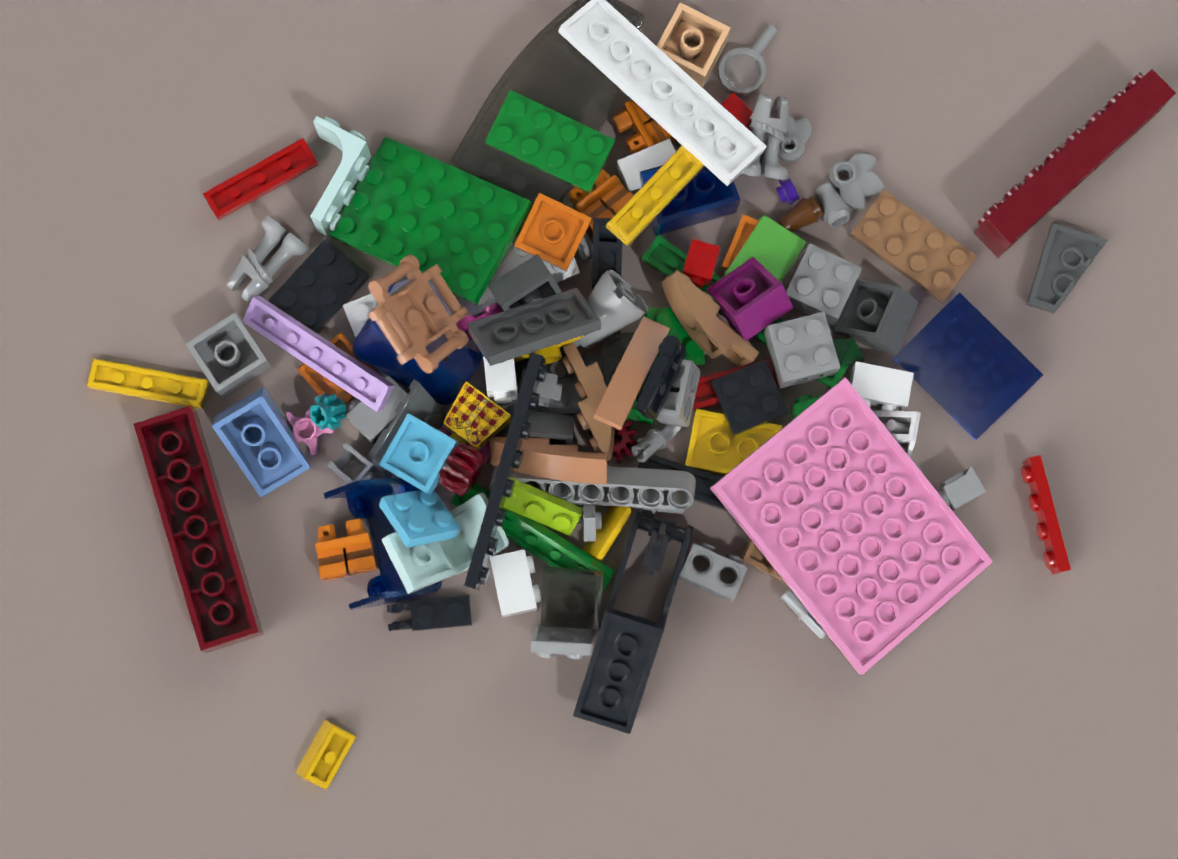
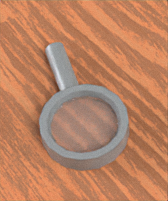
M768 25L752 49L735 48L728 51L722 57L718 67V79L721 86L728 93H735L737 96L746 97L756 93L762 87L766 77V65L760 55L777 33V29L774 26Z

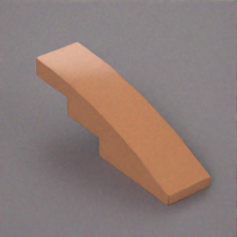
M643 316L594 414V419L616 429H622L637 400L639 392L642 390L651 366L655 363L659 353L658 347L664 337L668 335L670 328Z
M490 437L491 465L499 466L507 437ZM528 438L527 440H522L520 451L524 452L520 468H514L515 472L575 483L607 484V453L578 452V445H550V438Z

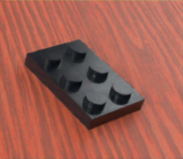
M325 238L268 302L319 334L370 277L362 268Z

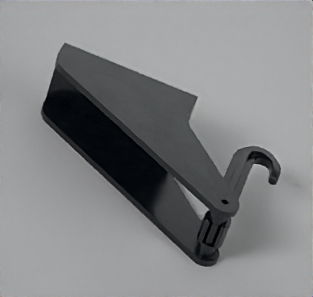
M637 509L573 713L574 717L627 734L631 733L657 654L694 526L688 525L687 529L676 526L677 522L655 515L653 518L642 515L643 510ZM637 529L649 532L648 536H651L642 566L648 568L646 574L653 575L654 570L660 572L668 542L674 540L682 543L658 623L613 609Z

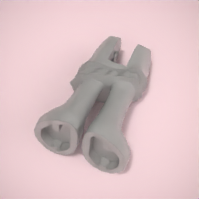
M759 94L754 111L750 116V119H752L750 126L753 127L752 133L760 141H763L765 133L768 135L767 147L761 164L759 156L741 174L750 176L762 175L769 178L787 180L788 171L778 163L780 141L786 142L784 132L788 133L789 101L788 98L778 96L774 101L772 117L770 118L771 98L769 95Z
M265 215L262 219V226L265 230V236L254 251L248 248L246 257L242 255L240 262L231 273L226 284L232 291H235L248 277H251L253 280L241 296L248 303L251 302L254 296H259L264 290L269 288L268 284L273 281L271 278L287 260L294 255H302L309 249L302 241L290 232L288 233L268 215ZM283 240V243L281 247L278 249V251L263 266L262 261L273 250V248Z

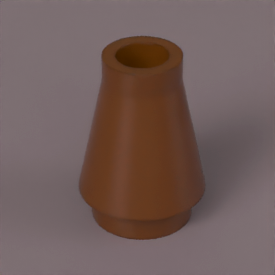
M812 196L807 199L803 197L778 220L781 226L791 232L819 222L818 218L822 217L823 213Z

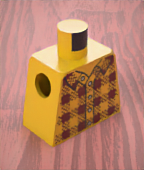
M466 381L447 414L443 425L452 433L451 438L460 442V444L471 445L480 450L490 441V437H495L512 419L508 412Z

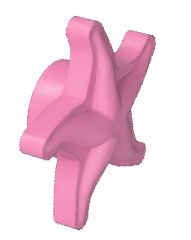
M311 408L304 417H297L292 412H286V417L293 427V435L297 442H304L310 448V454L316 455L318 437L323 433L332 434L334 430L329 428L321 430L320 426L315 425L310 417Z

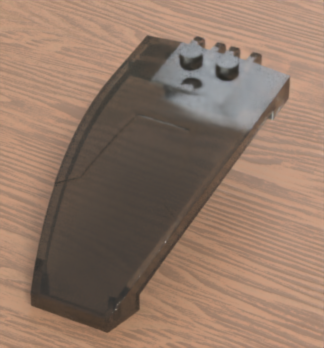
M576 0L555 17L520 52L480 108L450 160L454 165L471 175L530 200L533 205L539 193L562 203L570 184L485 144V140L510 90L598 132L601 131L620 88L558 32L560 26L590 0ZM606 0L642 33L645 19L644 14L619 0Z

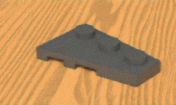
M1052 223L1049 227L1026 305L1054 314L1108 240Z
M413 379L409 386L411 391L404 403L400 402L395 409L397 414L389 427L383 429L367 456L368 461L387 480L393 473L379 464L407 414L409 413L437 430L442 428L447 416L415 379Z

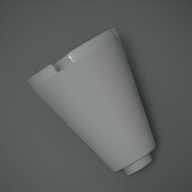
M607 270L603 273L586 299L599 317L601 329L575 341L574 344L577 348L584 347L588 349L642 318L648 312L647 305L638 294L635 297L630 290L632 286L613 270Z

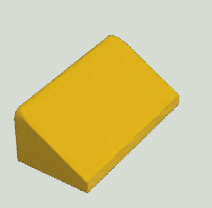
M610 506L601 519L602 528L596 529V541H588L583 551L602 562L630 518L632 509L625 506Z
M324 720L299 764L296 773L327 790L356 736Z

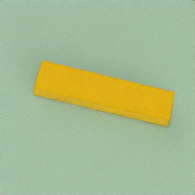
M682 145L606 224V228L625 245L629 246L704 165Z
M95 358L92 361L87 387L90 389L181 406H192L197 409H203L209 385L207 379Z

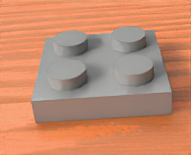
M533 625L531 653H537V656L545 658L554 657L555 654H566L571 659H583L585 656H591L592 628Z

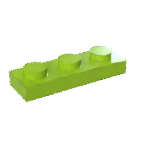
M511 478V480L515 481V486L511 498L506 497L504 508L564 534L571 535L582 516V507Z

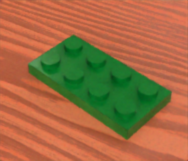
M512 90L509 91L485 140V144L589 194L615 143V139Z

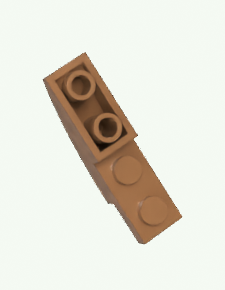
M677 270L662 280L661 285L672 311L689 336L712 359L723 354L737 367L749 364L755 360L759 352L752 347L748 340L745 341L735 333L727 322L716 317L721 307L714 302L709 294L702 292L691 282L688 276Z
M573 342L563 347L566 357L562 361L569 375L575 373L579 381L574 385L582 401L578 402L581 412L576 415L583 430L589 428L594 437L589 440L594 452L607 453V461L612 458L614 447V427L593 418L607 387L597 362L586 367Z

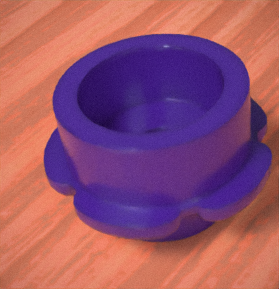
M788 178L784 181L779 179L780 186L776 187V191L782 203L788 201L790 205H793L792 202L799 199V195L791 179Z

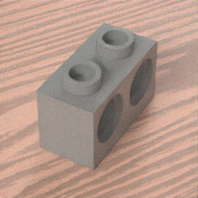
M683 359L678 375L657 418L662 424L689 426L701 373L692 360Z
M707 543L693 544L682 567L679 579L732 603L748 567L742 565L744 561L734 555L727 554L724 557L715 553L717 549ZM696 557L705 558L708 562V569L704 572L696 571L692 565L693 559ZM723 569L732 570L735 574L734 583H723L720 579V571Z

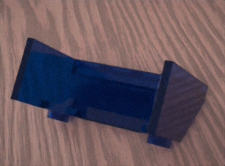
M394 284L388 287V293L391 292ZM377 301L375 302L372 308L378 305ZM367 316L352 344V352L356 359L386 376L389 375L393 380L407 388L415 379L435 402L442 406L451 404L456 400L463 385L471 379L484 357L478 346L475 351L463 347L454 350L447 362L444 360L440 361L438 367L431 373L424 372L414 357L401 365L396 358L398 354L376 321L372 322L369 316Z
M402 478L356 480L324 493L325 499L346 498L348 509L355 518L361 520L368 519L380 575L371 578L367 584L368 598L350 603V610L395 603L437 592L441 588L442 580L408 594L382 542L384 537L396 531L379 506L381 498L420 490Z

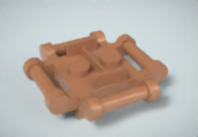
M409 254L400 261L397 267L382 278L377 277L369 283V290L378 305L372 308L373 310L367 313L372 322L376 321L398 354L396 358L401 365L414 357L424 372L431 373L438 367V363L455 349H461L468 344L467 334L463 330L458 329L456 323L466 317L469 312L465 306L462 307L441 276L440 272L442 270L438 264L421 273L418 259ZM406 275L409 282L390 295L388 287ZM430 280L452 314H448L427 281ZM442 334H445L448 341L433 353H428L425 347Z

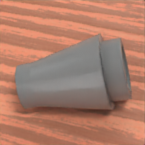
M826 183L818 187L816 192L819 197L824 222L828 223L831 228L839 227L848 222L851 218L849 214L850 208L835 191L832 184Z

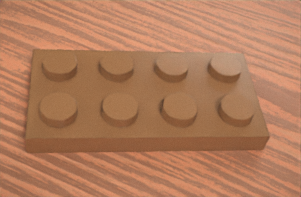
M886 190L881 192L849 236L941 303L945 301L977 257V255Z

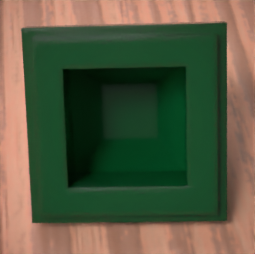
M854 338L833 340L840 365L855 364L856 361L864 362V358Z

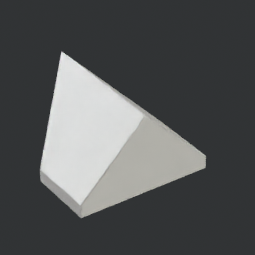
M872 410L907 455L911 457L917 438L921 413L918 411Z

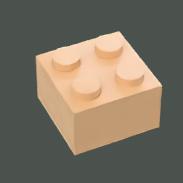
M679 3L657 47L703 88L729 39L731 27Z

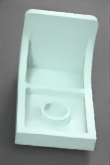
M316 116L313 123L318 136L343 152L337 171L310 216L317 232L328 237L330 231H334L342 216L340 214L345 205L349 206L356 193L354 189L358 182H362L370 167L368 165L372 158L365 141L366 138L362 134L354 130L347 132L339 128L340 124L332 118L325 116L322 119Z
M477 494L464 504L449 511L461 528L457 538L409 548L405 546L397 532L389 534L382 539L408 594L469 569L488 504L485 494ZM499 526L494 537L498 539L495 554L506 548L509 544L504 530Z

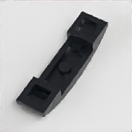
M594 218L592 290L607 270H613L621 276L622 241L606 228V224L612 218ZM621 330L614 333L613 335H620Z

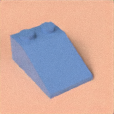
M265 387L214 416L213 429L260 498L311 468L284 416Z

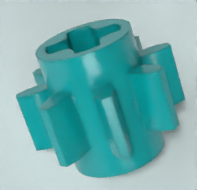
M325 393L315 397L316 403L310 405V417L313 423L320 426L321 430L326 428L334 430L341 427L340 421L347 417L345 403L340 398H337L336 394L328 396Z

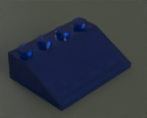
M960 292L893 358L905 371L914 373L913 379L974 440H977L1043 376Z

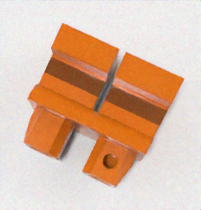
M634 101L625 102L623 110L612 117V123L618 133L631 127L636 135L625 140V145L631 155L670 139L672 144L677 142L671 134Z
M603 169L594 185L596 189L588 194L574 187L568 193L575 210L592 218L587 229L592 238L594 218H613L634 196L631 191L628 192L616 175L611 177Z
M361 519L346 521L348 537L338 539L334 524L318 527L319 543H315L318 555L319 575L322 581L350 576L349 573L356 575L378 570L371 536L368 532L366 533Z

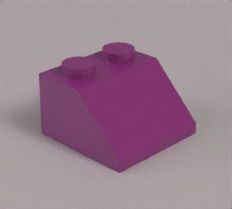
M754 257L706 289L714 302L721 307L719 310L731 327L745 341L793 309L783 284Z

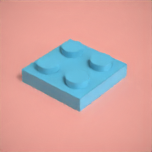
M408 413L379 465L431 495L439 481L443 464L448 459V455L452 453L453 449L460 442Z
M422 490L381 498L380 508L407 548L457 538L461 528L435 490H433L431 495Z

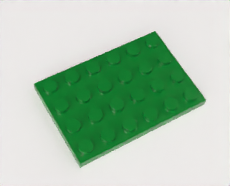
M385 136L368 165L370 169L362 182L359 181L354 190L356 193L349 206L345 205L341 212L342 218L338 222L334 231L331 230L329 234L332 238L393 267H397L400 261L409 254L418 259L421 273L438 264L442 270L440 274L452 293L477 305L533 204L528 199Z

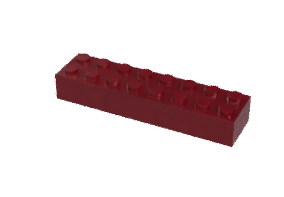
M1153 69L1144 76L1141 72L1138 73L1127 84V87L1117 92L1107 102L1106 106L1101 110H1097L1086 121L1085 125L1076 129L1060 148L1056 147L1040 166H1035L1019 185L1015 184L998 204L994 203L983 214L984 216L977 222L980 227L974 234L997 258L1158 114L1173 98L1176 92Z
M188 406L134 423L133 425L200 651L208 653L264 635L197 411L192 406Z

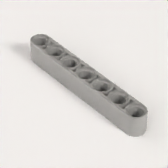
M495 466L490 483V491L492 490V486L498 469L497 466ZM607 466V484L560 481L515 471L512 475L514 479L570 503L685 510L693 504L696 487L695 477L691 473L677 470Z

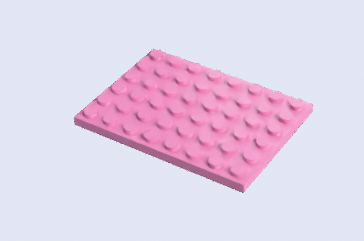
M846 377L710 487L859 675H863L993 562Z

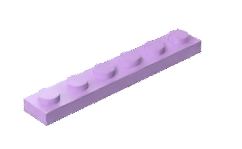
M254 296L242 321L243 323L375 411L384 410L395 386L394 384L261 296Z

